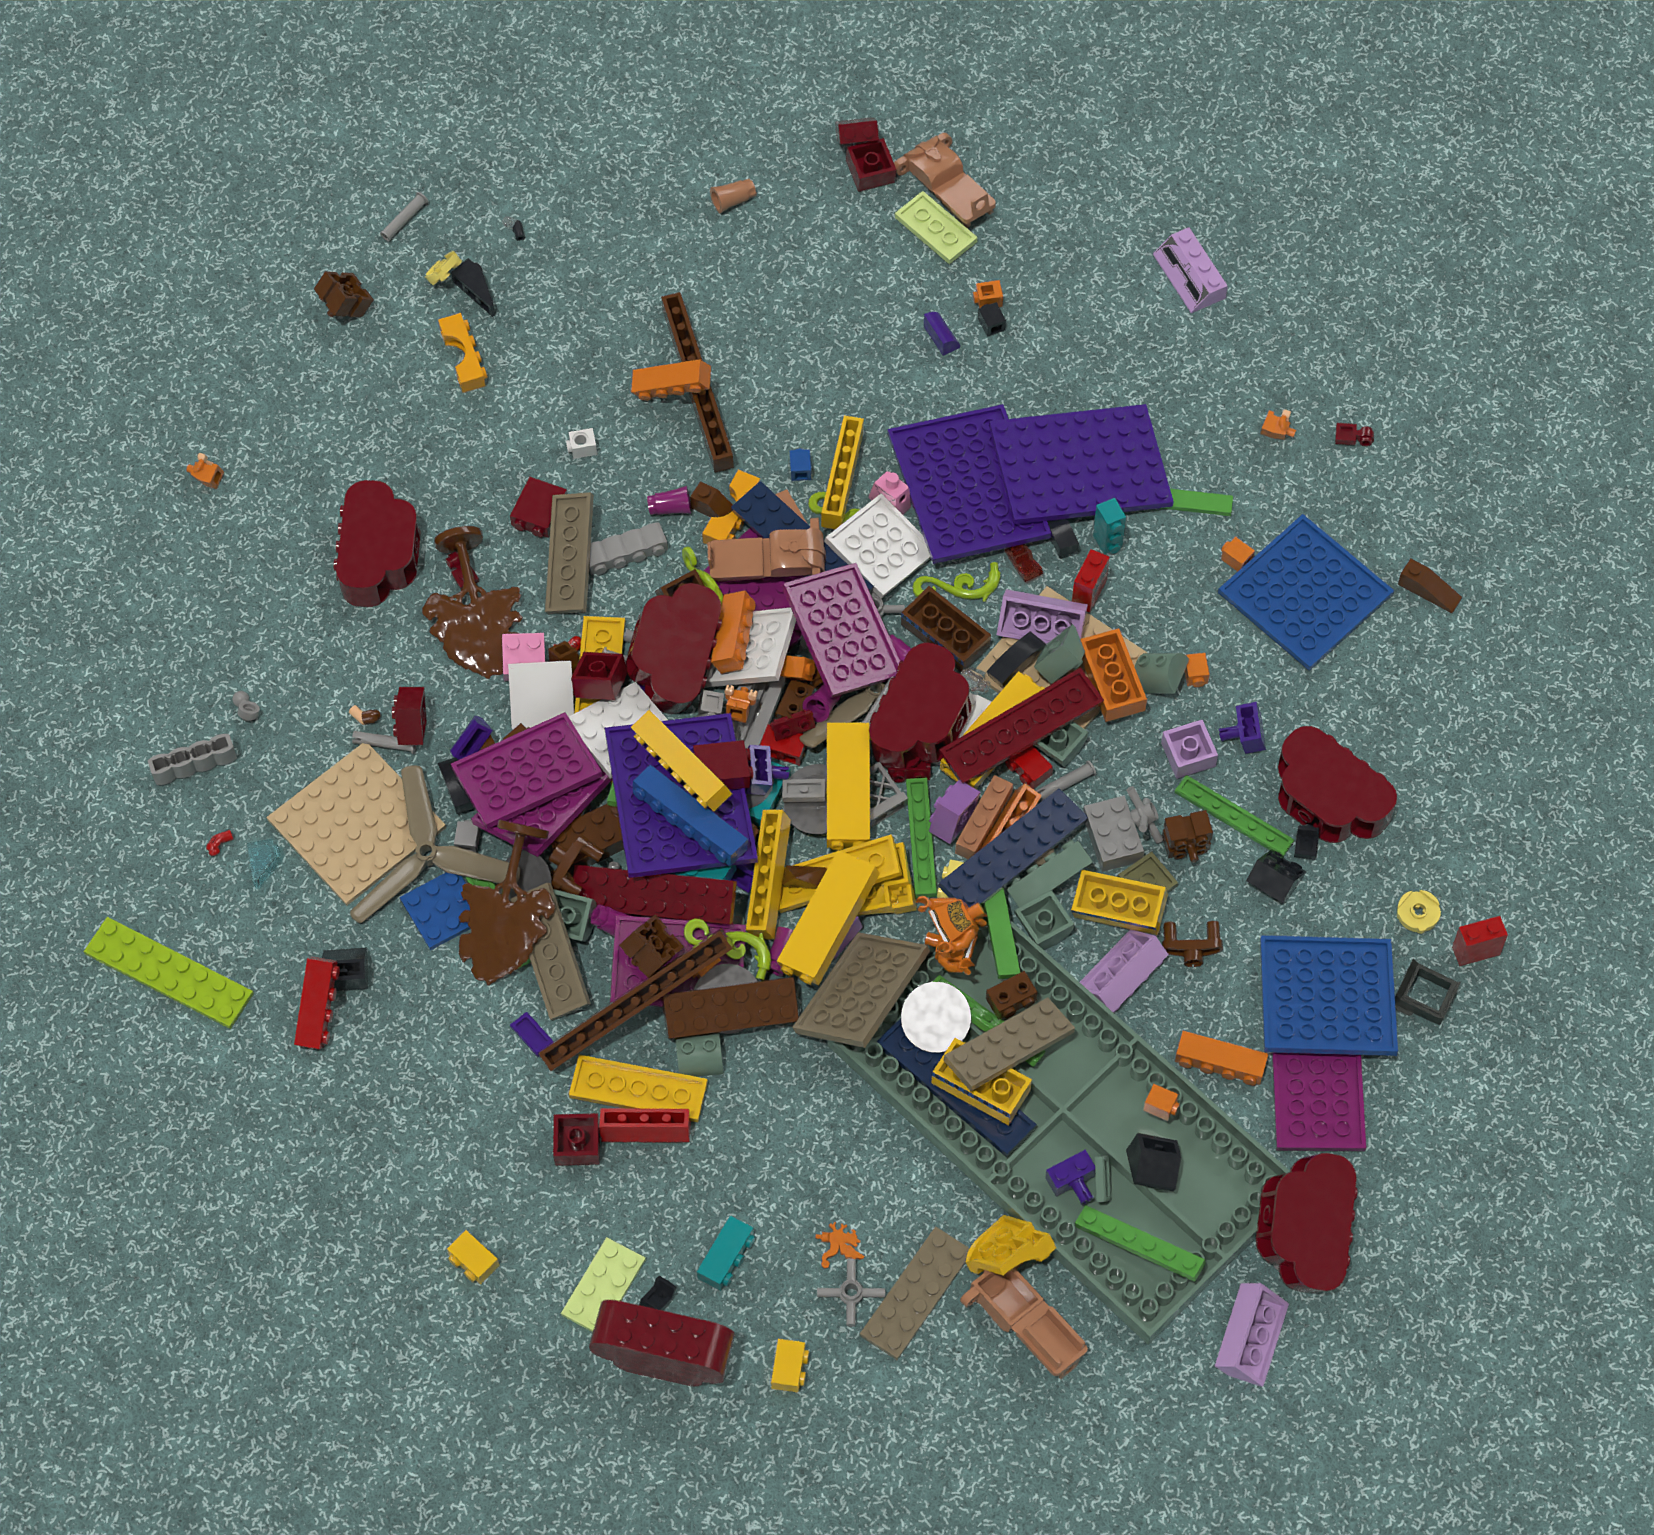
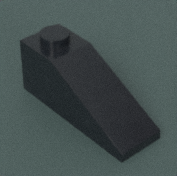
M468 258L451 271L452 281L493 317L495 316L494 304L483 275V269L477 262L474 263Z

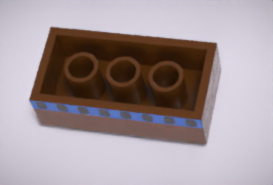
M930 586L901 612V625L922 642L933 643L948 649L954 656L955 668L961 673H964L991 646V634Z

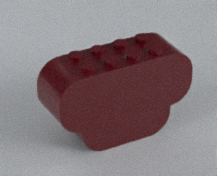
M363 480L354 483L346 491L344 505L340 506L342 523H338L340 541H336L338 558L334 559V571H336V580L339 581L342 596L346 602L357 607H374L380 605L388 598L390 590L406 588L415 580L421 533L417 523L416 510L413 505L406 500L394 499L393 491L386 483L376 480Z
M689 583L680 586L672 597L666 595L655 596L645 604L643 611L637 618L625 663L627 673L634 682L645 686V694L664 713L679 714L686 711L705 687L707 677L704 676L710 668L712 659L710 655L717 642L715 638L716 632L719 631L722 619H719L721 612L720 599L708 587Z
M921 643L911 648L904 661H900L895 678H891L886 695L883 694L880 699V707L877 712H873L870 719L869 735L874 758L886 768L899 769L913 768L920 760L929 763L940 762L943 758L939 753L940 749L960 737L971 716L972 705L969 699V684L964 676L955 672V659L948 649L933 643Z
M1299 727L1285 739L1278 763V773L1282 779L1278 801L1281 808L1301 825L1310 824L1320 828L1318 838L1328 843L1345 841L1351 834L1358 838L1371 839L1380 835L1388 827L1397 802V793L1394 786L1387 781L1383 774L1374 771L1366 761L1360 760L1353 755L1349 748L1337 743L1332 735L1326 734L1316 727Z
M1321 1153L1301 1158L1293 1164L1290 1172L1275 1175L1269 1178L1263 1185L1257 1224L1256 1247L1260 1256L1265 1261L1279 1265L1281 1280L1288 1288L1294 1291L1314 1293L1333 1290L1341 1285L1346 1276V1271L1350 1264L1349 1246L1353 1239L1351 1225L1355 1219L1353 1207L1358 1190L1356 1187L1355 1169L1351 1162L1341 1155Z
M603 1300L599 1307L589 1349L596 1356L613 1361L616 1367L626 1372L687 1386H700L702 1382L718 1384L724 1381L735 1333L730 1328L715 1322L618 1300Z

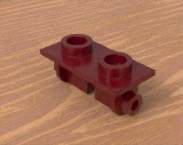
M805 709L791 714L790 719L785 716L774 719L770 723L776 741L816 728L813 712L810 710L806 711Z
M919 761L913 768H888V774L896 783L915 778H927V780H930L931 768L930 763Z

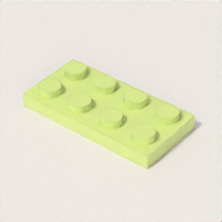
M924 191L895 213V218L948 264H951L977 243V236Z
M606 1237L562 1310L561 1316L593 1332L601 1301H622L646 1258Z

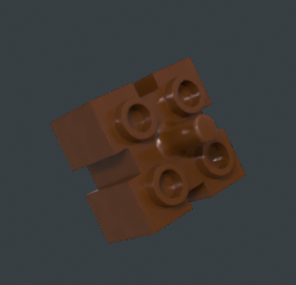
M325 271L314 287L315 292L319 295V299L327 303L326 306L329 309L327 314L330 317H345L346 315L348 317H362L374 301L368 291L360 287L361 282L354 273L342 272L341 275H338L337 272Z
M1207 810L1193 812L1189 816L1184 817L1178 815L1165 818L1162 838L1168 859H1182L1188 853L1190 861L1195 863L1199 860L1198 855L1205 854L1210 850V840H1212L1213 831Z
M656 915L634 930L619 945L625 954L632 958V965L638 966L639 970L647 978L668 963L684 948L673 934L670 936L665 931L667 927Z

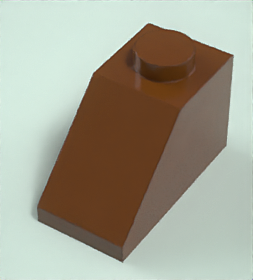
M701 481L690 496L691 509L708 517H723L732 512L731 506L733 504L718 489Z

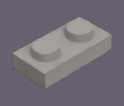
M783 780V802H825L826 780Z

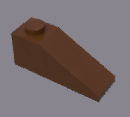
M1410 558L1400 574L1399 586L1450 613L1454 612L1462 599L1461 595L1429 567Z

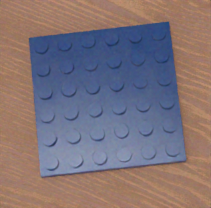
M1302 514L1218 589V593L1310 671L1393 595L1394 590Z
M1261 935L1260 955L1264 1052L1397 1056L1398 1043L1391 939Z

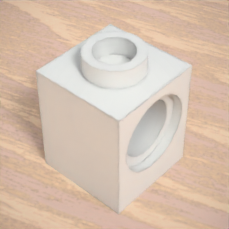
M593 428L569 432L570 440H567L566 444L568 453L572 452L573 459L597 455Z

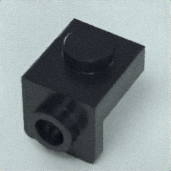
M1310 824L1298 826L1294 857L1315 860L1320 828Z
M658 1276L654 1286L641 1298L639 1305L664 1311L672 1302L677 1287L670 1281Z

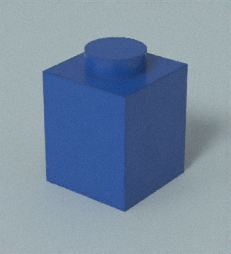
M810 449L790 450L791 481L811 480Z

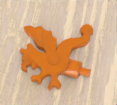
M834 1222V1224H829L833 1232H822V1235L816 1234L815 1239H821V1242L830 1243V1249L822 1256L821 1266L823 1268L829 1267V1261L826 1259L835 1256L838 1250H840L841 1255L845 1256V1259H864V1255L852 1247H857V1243H860L855 1230L851 1229V1234L849 1232L844 1233L843 1229L847 1228V1225L841 1224V1228L837 1230L835 1227L836 1222Z

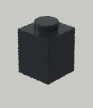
M997 302L985 304L978 308V320L987 337L1006 330V319Z

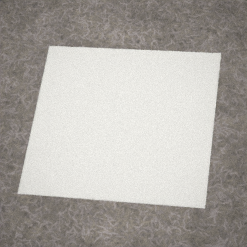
M571 661L508 664L512 729L516 728L520 723L526 728H531L566 712L568 717L574 714Z

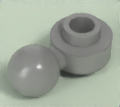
M237 691L233 695L232 701L238 707V716L245 721L257 719L260 710L259 706L249 701V696L246 692Z

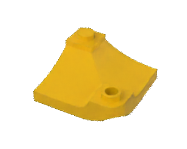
M903 842L895 844L902 876L874 884L857 916L878 913L901 914L917 910L906 849Z
M1003 1215L974 1241L967 1253L965 1263L969 1271L976 1274L986 1270L1004 1275L1025 1261L1031 1259L1043 1261L1047 1259L1050 1253L1056 1249V1246L1050 1234L1035 1230L1032 1222Z

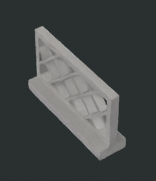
M880 762L870 767V774L879 770L883 776L882 782L870 780V785L880 786L879 796L870 794V799L878 800L877 805L874 808H870V828L903 809L908 804V797L899 790ZM883 787L892 789L895 795L890 798L881 796Z

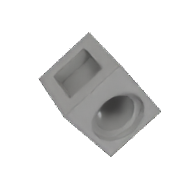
M703 690L700 695L698 715L710 711L716 715L721 714L724 693Z
M472 820L458 821L454 846L477 853L481 833L480 828L473 825Z

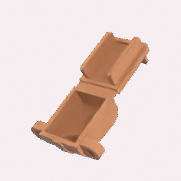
M941 133L926 142L919 143L914 149L894 162L898 175H903L910 171L942 201V204L966 228L971 226L970 222L985 213L992 214L993 209L996 207L995 200L968 174L966 175L963 172V164L960 158L949 148L953 140L947 133Z
M810 518V528L807 530H775L766 539L713 540L707 543L710 576L717 582L755 580L769 576L814 575L825 572L824 559H826L824 536L819 528V518Z
M1023 1263L1015 1266L1004 1275L986 1270L983 1271V1274L971 1283L970 1290L961 1297V1303L966 1308L974 1302L981 1304L1003 1331L1009 1332L1013 1330L1016 1336L1052 1375L1059 1376L1060 1380L1076 1368L1080 1358L1087 1352L1084 1340L1053 1307L1046 1304L1038 1292L1017 1271Z

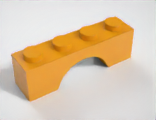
M461 313L438 319L445 345L455 346L465 353L462 362L455 367L462 393L485 387L484 379H487V373L484 367H480L479 363L482 361L479 351H474L473 347H476L473 335L469 336L468 334L470 327L467 319L463 320Z
M738 470L729 485L730 496L737 502L760 481V478ZM730 512L723 517H711L702 533L703 543L707 544L713 540L735 539L736 531L742 529L744 522L734 512Z

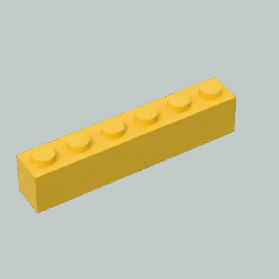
M843 417L821 512V527L837 529L843 524L863 437L864 418Z
M650 710L631 726L636 733L633 737L641 745L646 743L648 745L646 750L654 758L658 755L661 758L658 762L666 770L671 768L673 770L671 775L679 783L683 780L686 783L683 787L691 795L695 793L698 796L696 800L704 808L708 806L714 812L732 795L731 791Z
M783 810L762 811L757 846L758 861L754 867L746 931L757 937L762 933L764 939L775 938L791 819Z

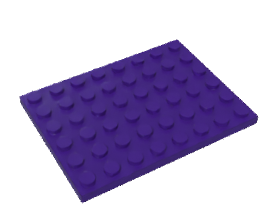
M1003 404L887 429V435L904 483L909 487L910 500L933 564L1051 538V531L1047 521L1013 524L989 428L990 421L1009 419Z
M1146 404L989 422L1013 524L1094 516L1096 505L1113 498L1117 500L1123 512L1173 507L1174 501Z
M731 713L661 721L692 753L693 745L736 741ZM633 724L605 727V738L628 877L729 866L725 862H720L709 850H704L695 839L687 837L678 826L670 824L661 813L654 812L644 800H639L635 797L633 793V780L649 765L653 766L688 794L690 793L683 787L686 784L683 780L679 783L671 775L673 772L671 768L666 770L658 762L661 759L658 755L654 758L646 750L648 747L646 743L641 745L633 737L636 734L631 728ZM745 788L731 789L732 795L713 813L748 839L747 851L733 865L757 863L758 857ZM695 793L691 795L695 799L698 797Z

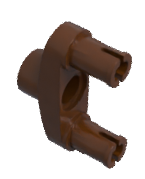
M583 835L568 850L558 844L548 859L557 865L551 881L552 887L557 890L560 888L566 893L578 895L582 887L566 878L567 875L565 874L578 853L582 852L598 862L604 851L590 843L589 839Z
M1165 922L1163 924L1164 941H1162V946L1168 955L1183 957L1186 967H1192V965L1199 967L1203 965V956L1214 955L1223 950L1219 922H1207V939L1177 940L1176 923Z

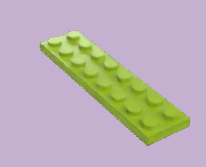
M106 917L83 951L85 955L229 1029L232 1028L254 994L252 990L109 917Z

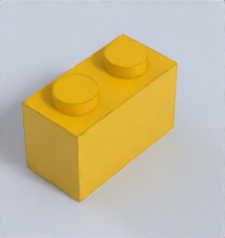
M467 1230L447 1248L448 1260L456 1268L461 1266L465 1270L464 1275L471 1282L476 1280L481 1285L500 1266L498 1259Z
M778 1339L771 1379L772 1389L799 1393V1387L804 1386L806 1372H802L803 1364L808 1363L809 1350H805V1342Z

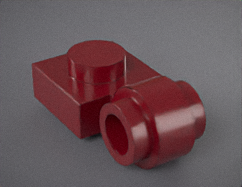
M1336 423L1335 444L1355 445L1356 439L1360 442L1361 446H1370L1374 442V431L1371 427L1364 426L1357 430V424Z
M455 551L449 554L445 561L450 570L455 569L451 572V575L460 590H462L464 579L459 556ZM471 567L474 581L477 583L479 578Z

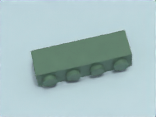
M1071 839L1061 846L1064 849L1058 854L1052 852L1044 858L1046 861L1044 864L1038 866L1036 863L1026 870L1028 874L1021 879L1018 876L1009 883L1010 887L1007 888V891L1019 908L1051 891L1093 862L1079 840L1074 842Z

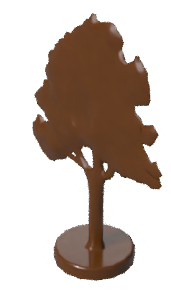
M475 526L455 527L438 534L434 539V544L439 552L453 553L456 551L458 553L464 579L463 588L459 593L451 597L438 593L431 594L422 608V614L428 620H432L434 617L438 618L429 632L437 637L440 642L444 643L443 649L447 652L449 659H452L465 670L469 669L486 679H490L492 675L503 674L502 634H519L518 632H509V627L512 626L513 622H520L523 618L519 612L511 611L515 601L519 602L521 594H519L520 588L512 586L508 589L491 590L486 593L482 587H478L474 581L467 550L477 547L483 541V532ZM469 592L471 602L469 605H464L462 598Z
M499 819L497 828L515 832V841L506 877L494 889L470 883L463 884L461 895L463 901L467 900L470 910H464L458 917L461 923L467 922L471 928V933L460 936V958L462 962L472 958V974L475 979L486 981L488 986L497 979L503 978L506 974H511L514 970L521 967L523 963L527 962L530 953L533 951V943H536L547 932L545 925L539 919L540 915L548 919L555 910L550 893L546 889L541 888L528 893L518 887L516 880L525 837L528 835L547 839L549 831ZM511 888L517 894L516 902L509 901Z

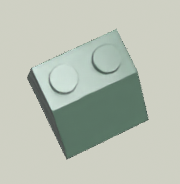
M1073 624L1046 644L1034 665L1051 684L1057 679L1060 680L1065 677L1072 668L1074 670L1077 669L1083 662L1082 657L1085 650Z

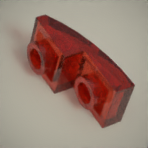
M1025 544L1005 549V553L1015 570L1025 582L1043 574L1042 567L1035 561L1032 551Z

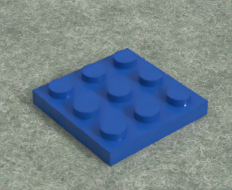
M446 872L399 897L430 950L471 929L467 922L461 923L458 918L464 910H470L467 900L463 901L461 895L463 891L462 885L466 883L461 875Z

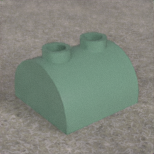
M1143 653L1140 655L1135 663V670L1144 693L1175 694L1189 658L1183 653Z
M1071 722L1035 743L1034 746L1062 766H1066L1083 747L1088 731L1075 722Z
M553 889L569 938L586 941L594 926L590 923V917L593 910L597 907L596 901L591 898Z
M1052 890L1015 910V915L1031 939L1042 949L1059 943L1074 928L1073 921Z
M719 1032L675 1038L679 1074L695 1077L723 1074Z

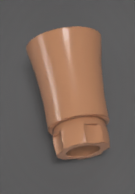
M746 179L711 187L710 196L718 213H722L739 203L755 197L756 190L753 181Z

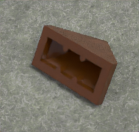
M786 865L782 886L817 888L827 868Z

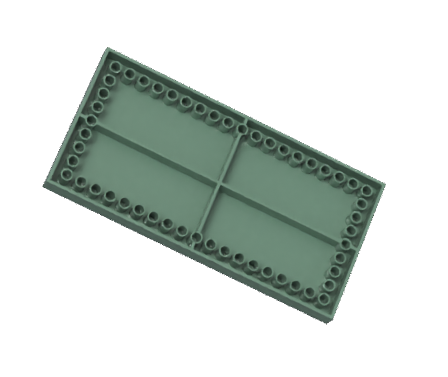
M1011 920L1020 973L1026 972L1038 992L1035 1004L1048 997L1075 1027V1031L1073 1034L1046 1048L1044 1056L1034 1067L1023 1061L1012 1068L1032 1079L1031 1090L1019 1109L1034 1121L1037 1127L1006 1158L933 1095L927 1087L919 1083L912 1073L904 1070L894 1057H889L883 1051L882 1046L876 1042L901 1018L902 1007L908 995L917 987L933 982L939 975L995 1014L985 999L986 990L1007 979H998L987 923L984 927L977 924L979 928L978 937L971 958L975 966L969 967L970 975H966L964 972H947L938 963V960L935 959L936 947L927 945L930 952L867 1046L863 1048L827 1040L828 1047L1010 1217L1032 1222L1035 1230L1049 1233L1056 1246V1249L1050 1254L1149 1345L1256 1238L1263 1185L1269 1178L1290 1171ZM1023 1007L1017 1010L1013 1016L1019 1014L1020 1012L1026 1009ZM1005 1017L1002 1018L1003 1021L1010 1019ZM971 1022L969 1031L962 1042L967 1043L985 1032ZM1153 1084L1178 1094L1177 1102L1180 1103L1175 1116L1171 1114L1168 1121L1143 1111L1145 1101ZM1137 1133L1178 1141L1181 1162L1174 1192L1135 1185L1133 1183L1126 1149ZM1085 1149L1094 1165L1096 1156L1108 1155L1111 1199L1106 1202H1097L1096 1174L1095 1177L1084 1182L1094 1197L1090 1202L1086 1200V1204L1081 1205L1073 1188L1055 1196L1045 1178L1046 1169ZM1085 1205L1197 1255L1205 1259L1206 1264L1194 1282L1076 1228L1075 1221Z

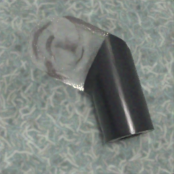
M509 216L504 217L502 224L506 229L514 232L516 241L524 240L525 234L521 221Z

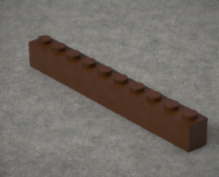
M681 292L662 296L663 314L679 363L702 360ZM711 385L709 389L701 390L699 393L689 392L714 473L734 468L733 454Z
M720 928L662 967L649 978H646L542 1048L538 1054L549 1070H554L732 950L734 947L733 943L725 931Z

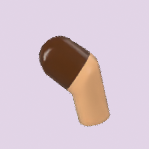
M354 705L349 710V713L362 725L375 723L381 718V713L377 709L362 711Z

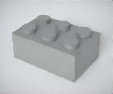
M1125 795L1084 806L1083 812L1088 817L1085 825L1102 872L1134 864L1143 858L1144 849Z

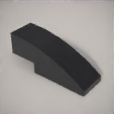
M1067 518L1047 521L1051 531V538L1049 539L1051 544L1054 545L1058 556L1062 557L1078 552L1079 542Z
M1031 631L1028 632L987 670L988 676L1004 688L1018 671L1022 673L1046 646V643Z
M454 757L439 762L438 766L455 812L459 814L474 809V806L452 770L451 763L459 760Z

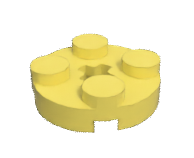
M454 251L447 253L444 256L446 259L438 260L428 270L425 278L429 283L434 285L439 280L441 282L450 275L448 271L451 268H456L462 262Z
M1410 891L1405 893L1398 903L1397 918L1406 929L1422 934L1437 925L1441 915L1440 904L1437 898L1427 891ZM1422 908L1423 915L1415 914L1413 909Z

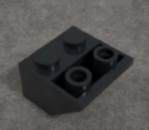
M1269 850L1257 859L1246 881L1281 903H1284L1305 876L1306 871L1298 863L1286 860L1281 853Z
M367 947L323 951L322 958L338 961L337 967L340 968L338 979L334 982L336 991L368 989Z
M1137 1133L1126 1149L1133 1183L1135 1185L1174 1192L1181 1162L1178 1141Z

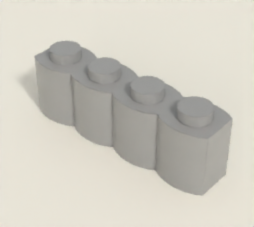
M651 523L640 529L629 530L621 535L592 542L589 563L590 575H601L610 568L619 569L629 562H641L648 556L662 555L668 550V544L660 523Z
M219 734L209 741H198L189 747L176 748L169 754L155 755L148 760V764L156 785H164L174 781L176 778L189 777L196 771H208L216 765L229 764L236 760L237 756L230 735Z

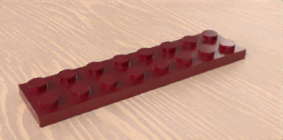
M1080 667L941 748L939 753L962 784H967L1103 704L1104 699Z
M574 865L573 882L582 887L578 896L594 899L596 906L599 904L605 907L608 906L616 911L627 914L656 915L657 917L683 920L701 919L704 922L733 925L737 881L672 874L629 878L628 871L623 869Z

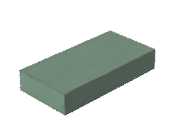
M1100 1155L1095 1157L1097 1202H1106L1111 1199L1109 1156Z

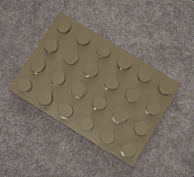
M858 932L792 1027L797 1034L865 1048L930 952L928 946Z

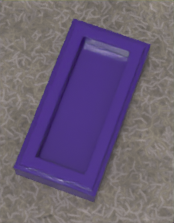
M525 1012L510 1024L512 1030L537 1057L540 1056L538 1053L542 1048L553 1042L528 1012Z

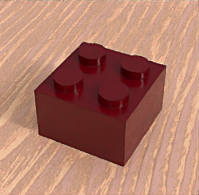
M884 138L847 147L846 163L858 192L895 183L897 169Z
M583 652L571 677L575 697L615 700L627 676L624 656L617 653Z
M399 687L398 695H394L392 719H395L396 724L393 725V736L397 737L398 745H423L427 727L424 687Z
M598 1113L554 1114L553 1158L555 1166L600 1165V1121Z

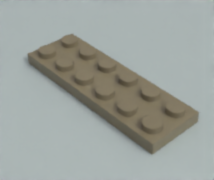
M591 492L553 495L545 603V612L547 614L586 612L594 499V495Z
M545 883L527 891L530 893L544 888L550 893L555 905L554 913L548 919L540 915L539 919L545 925L547 932L536 943H533V951L529 957L550 1020H555L591 1003L551 883ZM517 896L511 898V902L517 901Z
M1047 997L944 1055L943 1060L970 1091H973L1073 1034L1075 1027Z
M935 1226L860 1332V1336L898 1361L965 1265L970 1248Z

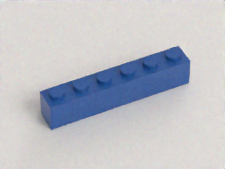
M649 765L633 780V793L637 799L648 803L654 812L665 816L670 824L682 829L687 837L695 839L704 850L712 852L720 862H725L731 867L747 851L748 839L707 807L704 808L695 798L653 766Z

